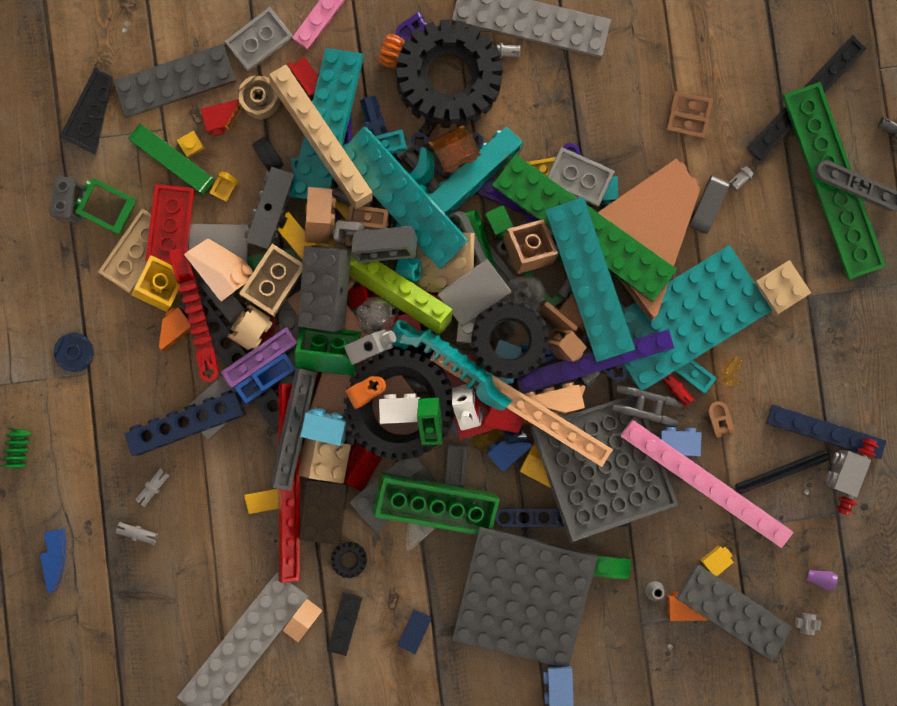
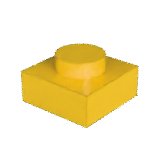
M194 130L177 140L187 158L204 149Z

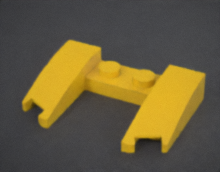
M336 201L335 210L342 218L339 221H347L349 207L345 203ZM289 212L284 216L287 221L283 229L278 228V232L302 263L304 246L333 247L337 243L334 241L333 236H329V244L305 242V231Z

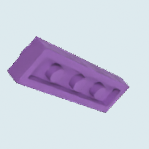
M286 327L224 369L221 373L230 387L234 389L235 386L251 377L253 373L296 347L297 341Z

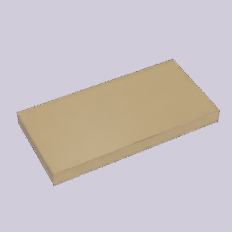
M143 208L98 271V273L129 294L132 293L147 263L145 258L151 214Z

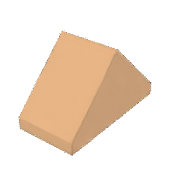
M306 599L283 631L299 643L323 610Z

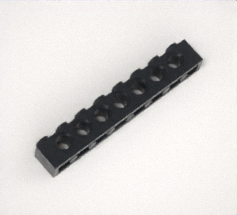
M198 290L199 295H201L202 305L208 308L206 321L210 328L209 333L210 337H212L215 353L224 365L229 367L235 363L234 357L237 354L245 356L248 353L244 347L232 339L231 346L227 349L223 348L222 343L224 339L228 338V334H233L234 332L231 330L232 326L230 323L225 324L222 320L224 315L218 307L213 308L210 304L212 299L207 293H202ZM181 302L180 305L185 311V303ZM219 323V331L212 333V324ZM275 385L265 395L259 396L252 401L273 430L279 428V407L275 412H271L269 409L271 401H277L279 405V389Z

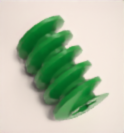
M8 428L12 432L6 433L5 436L11 440L4 442L9 448L3 449V452L7 453L8 456L2 457V460L6 461L7 464H3L0 467L11 469L27 467V464L22 462V460L28 459V456L23 454V452L29 451V448L24 446V444H29L31 441L25 437L32 435V433L24 429Z

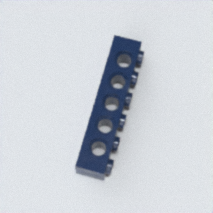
M229 390L221 393L222 397L214 399V397L203 400L201 405L196 406V404L186 406L184 407L185 411L180 413L177 411L166 414L164 419H151L147 421L148 425L130 427V431L124 433L131 455L139 456L246 416L247 414L240 396L237 392ZM223 403L226 407V410L224 413L220 414L218 412V406ZM203 410L207 412V418L204 421L200 419V413ZM187 417L189 424L184 428L181 421ZM166 424H169L170 432L166 435L163 432V428ZM148 431L152 433L150 441L145 439V434Z

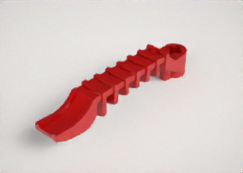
M187 246L169 250L176 281L180 284L179 292H182L183 295L182 302L186 306L185 313L188 314L189 320L187 321L192 329L190 333L194 337L193 344L196 345L197 349L195 353L199 375L202 380L210 382L219 377L220 371L215 348L212 344V337H210L209 333L210 328L206 321L207 317L204 314L201 295H199L196 276L192 264L184 255L188 252ZM207 367L210 370H214V373L211 374L212 378L209 375H205V372L208 371Z

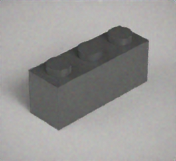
M412 226L355 231L351 252L357 263L415 258L417 236Z

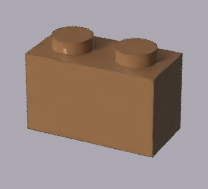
M554 327L549 333L548 349L556 358L574 362L582 357L583 351L587 348L571 330Z

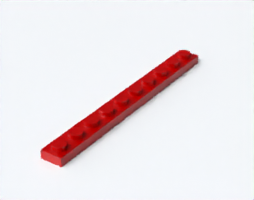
M293 383L279 384V442ZM300 451L291 491L279 489V582L281 583L300 581V476H298Z

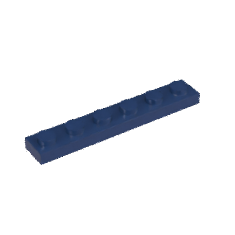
M771 405L766 424L859 453L857 448H862L863 445L860 440H865V438L877 441L876 445L879 446V448H875L873 451L876 454L873 458L876 459L882 458L886 440L776 405Z

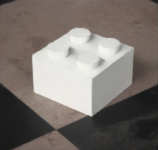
M417 393L404 394V398H397V394L384 395V399H379L380 424L418 422V399H421V397H417Z

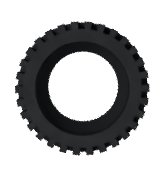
M407 350L382 352L383 354L374 355L372 356L373 359L363 362L364 366L362 368L358 367L355 372L357 374L355 377L351 376L349 380L351 382L350 387L371 376L381 377L386 381L394 376L405 375L420 381L427 389L430 398H439L442 439L446 437L448 429L453 424L451 423L452 418L455 417L452 406V388L446 373L436 363L418 353ZM373 382L374 385L372 386V389H377L376 386L379 385V383ZM348 396L344 398V404L347 406V409H344V415L348 416L346 422L352 428L350 432L358 438V443L364 445L365 449L369 452H374L375 455L383 456L387 459L403 460L422 456L433 450L432 448L438 446L422 445L419 430L407 435H396L383 429L375 419L372 407L373 399L360 408L355 409Z

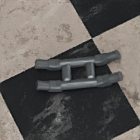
M617 386L616 393L637 397L635 408L614 404L613 412L643 418L671 427L678 426L677 420L661 415L663 404L680 409L682 407L681 401L644 390L640 391V389L634 387ZM645 399L655 401L653 413L643 411Z

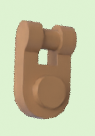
M721 401L711 403L707 411L714 437L719 438L722 437V434L735 433L727 405ZM724 420L725 426L719 427L718 421Z

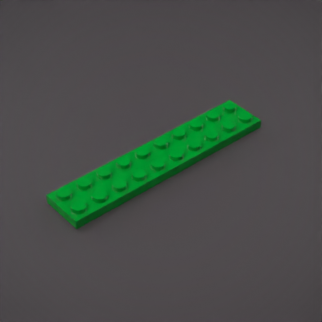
M821 82L782 95L847 280L886 267L863 200L824 183L815 176V166L825 160L852 171Z
M516 154L492 185L495 190L537 220L544 219L546 226L551 230L546 210L578 199ZM587 205L609 271L647 299L654 302L677 269Z

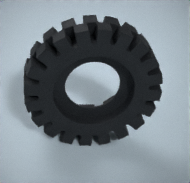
M440 20L439 26H435L434 22L424 25V31L418 28L411 34V40L407 39L402 46V52L398 56L396 79L398 93L402 94V102L406 108H412L411 113L418 119L423 116L425 123L434 126L435 122L441 123L440 128H450L451 124H456L457 128L466 126L469 120L474 123L481 119L482 113L487 114L493 102H496L503 78L502 61H499L500 53L497 46L492 47L493 40L487 34L482 37L480 35L481 29L472 25L470 29L465 28L466 22L457 20L456 25H450V20ZM453 55L465 61L470 69V81L464 90L456 94H444L433 88L428 79V69L431 63L438 57Z

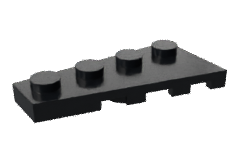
M94 68L59 136L94 155L97 153L113 82L112 76Z

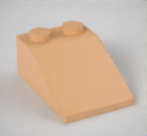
M206 239L184 254L221 302L243 287L253 273L245 260L210 239Z

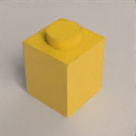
M716 546L699 560L715 576H718L734 563L731 559L733 555L726 547L722 548L721 546Z

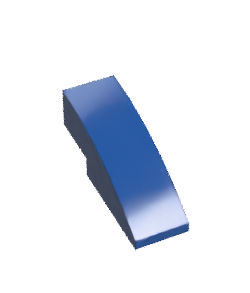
M284 353L234 388L244 404L247 405L296 369Z
M65 528L44 532L47 552L40 554L47 593L57 591L63 575L66 560Z

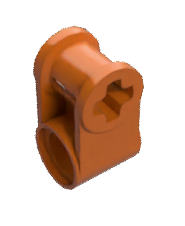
M371 376L348 388L345 393L353 407L357 409L382 394L386 389V383L381 377ZM373 382L379 383V385L376 386L377 389H372V386L374 385Z

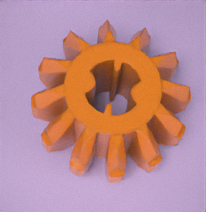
M388 34L384 38L380 49L379 63L384 67L395 69L399 53L402 52V46L405 43L404 39L397 35Z

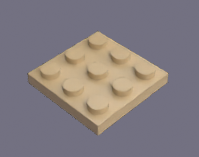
M463 233L469 240L468 243L443 269H439L417 245V258L422 260V275L420 280L416 282V286L424 291L440 292L474 268V233Z

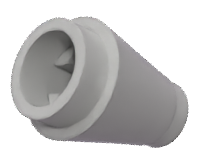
M652 581L646 586L645 593L650 600L659 601L664 597L665 588L660 582ZM660 589L659 595L655 596V590Z

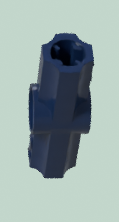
M369 96L360 100L365 117V126L374 136L386 134V125L383 116H381L376 96Z

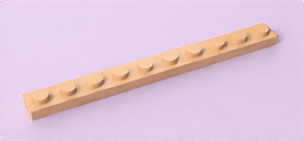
M435 352L430 358L431 361L456 377H460L463 372L461 369L452 372L451 369L454 364L450 362L444 366L442 362L445 358L441 356L438 359H434ZM468 375L463 381L469 383L472 377ZM492 375L496 388L513 400L506 408L601 467L612 452V448ZM477 382V383L475 384L474 388L477 389V387H478V385H479L480 383Z

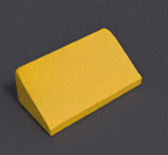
M279 489L244 495L249 514L279 509Z

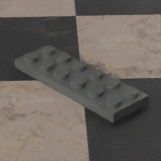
M224 44L113 80L126 118L237 82Z
M699 564L694 565L675 597L772 662L792 629L790 625Z

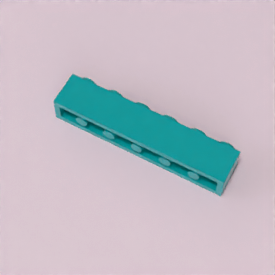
M505 127L502 131L498 130L489 143L485 142L479 148L478 153L474 156H469L461 168H456L451 173V177L447 181L443 180L436 188L437 190L432 194L429 193L428 196L447 216L453 214L509 163L515 154L517 155L522 151L523 141L508 127Z

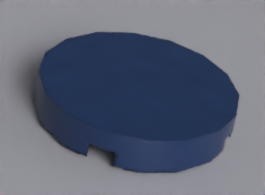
M66 334L59 338L55 344L54 357L57 364L64 370L72 372L82 371L93 360V345L82 334Z

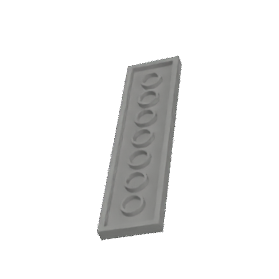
M457 0L452 17L453 23H456L457 20L466 22V26L471 27L474 25L482 30L602 58L611 19L533 0Z
M278 571L177 698L187 706H222L308 598V595L292 582H279Z

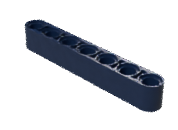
M502 508L497 511L495 517L497 524L502 527H565L564 523L558 521V515L560 514L558 508ZM501 512L509 514V520L506 523H501L498 520ZM521 512H527L529 515V520L526 523H521L518 520V515ZM541 512H546L549 516L548 521L545 523H540L538 520V515ZM631 522L626 523V524H623V525H620V526H617V527H626V526L630 525Z

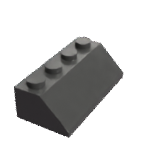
M417 457L399 460L385 472L436 482ZM378 479L350 501L356 511L375 531L389 521V519L374 517L371 511Z

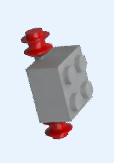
M869 438L860 440L863 445L862 448H857V450L862 454L861 456L845 450H838V453L835 452L831 461L833 463L831 471L826 473L824 479L826 487L846 494L847 497H838L841 503L835 507L838 508L837 512L847 516L850 513L854 514L851 510L852 506H857L853 498L858 496L869 468L871 459L868 457H875L876 454L873 451L875 448H879L876 445L877 441Z

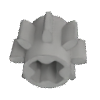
M801 613V618L796 617L795 627L800 628L801 634L815 635V631L821 629V621L816 620V614Z

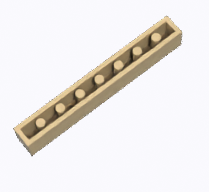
M284 65L270 73V85L354 210L372 201L373 192L288 66Z

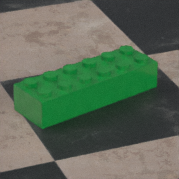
M380 472L371 511L374 517L478 535L479 527L493 529L500 499L494 492Z

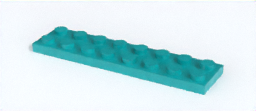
M326 48L312 103L340 145L343 146L364 55L363 53ZM304 135L290 197L307 201L308 187L333 189L334 178Z
M363 127L344 148V151L376 199L385 209H388V212L401 226H412L417 236V245L439 269H443L469 240L367 127Z
M581 197L547 209L546 213L596 362L635 350L585 198Z

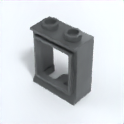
M55 176L50 216L62 223L82 225L83 217L72 214V210L77 200H74L75 189L79 190L78 198L82 199L85 191H83L84 186L78 183L75 178Z

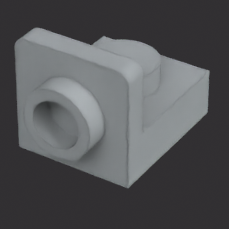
M337 221L336 226L333 228L334 241L344 245L345 236L353 237L355 231L365 230L366 227L359 222Z

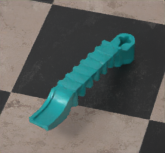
M421 147L418 164L410 173V176L428 194L429 190L424 185L429 184L434 177L435 162L433 154L426 148ZM419 258L398 259L395 272L408 281L418 282L422 275V260Z
M398 320L391 329L396 336V341L392 345L406 350L409 345L417 348L424 343L426 345L425 353H429L433 349L436 351L433 356L434 359L443 356L445 358L442 362L444 366L451 362L454 364L451 369L452 372H456L459 369L463 371L459 379L464 380L468 375L472 377L466 386L468 389L473 388L479 382L476 394L485 404L503 411L513 401L496 388L492 375L485 372L484 368L477 366L475 361H470L467 358L468 356L459 353L457 348H452L449 345L450 343L441 340L439 335H434L431 332L432 330H416L404 320Z

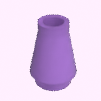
M809 569L807 581L828 591L829 589L835 590L838 579L837 574H833L832 571Z

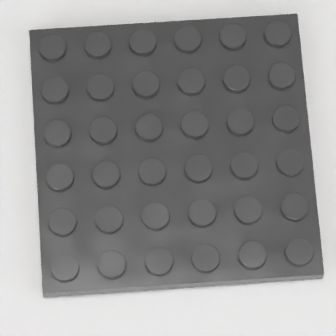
M627 396L562 417L613 449L602 467L539 427H530L570 543L678 506L665 467L621 437V433L632 419L652 433L648 420L613 412L614 404L635 408L637 397Z
M479 527L452 640L551 665L569 667L597 555Z

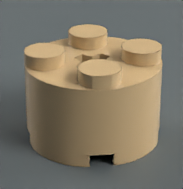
M251 76L245 79L239 88V102L249 116L263 120L272 116L277 111L280 105V98L270 85L269 78ZM259 95L263 98L259 100L256 98V96Z
M248 304L246 307L249 310L241 312L231 328L234 331L233 334H228V338L247 350L251 348L256 349L262 340L259 337L263 331L267 332L272 325L268 315Z

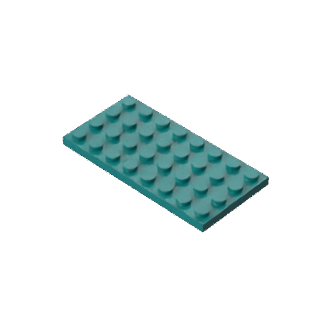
M730 245L669 281L658 315L652 322L649 321L636 302L622 310L632 340L669 329L674 344V349L623 365L626 367L627 373L635 386L640 391H643L772 311Z

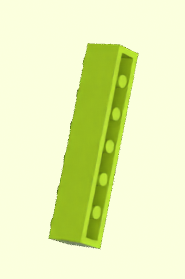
M351 252L349 277L439 335L451 323L452 308L379 261L357 263Z

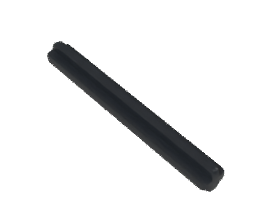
M826 451L812 454L737 483L735 489L739 494H743L828 461V454Z

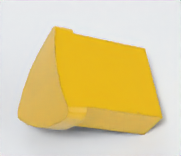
M220 171L209 193L228 203L236 186L238 187L240 183L229 173Z

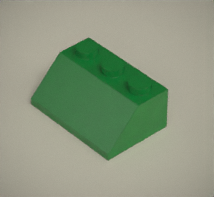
M301 327L295 350V369L355 376L357 363L351 364L344 346L361 338V331L344 329L331 332Z

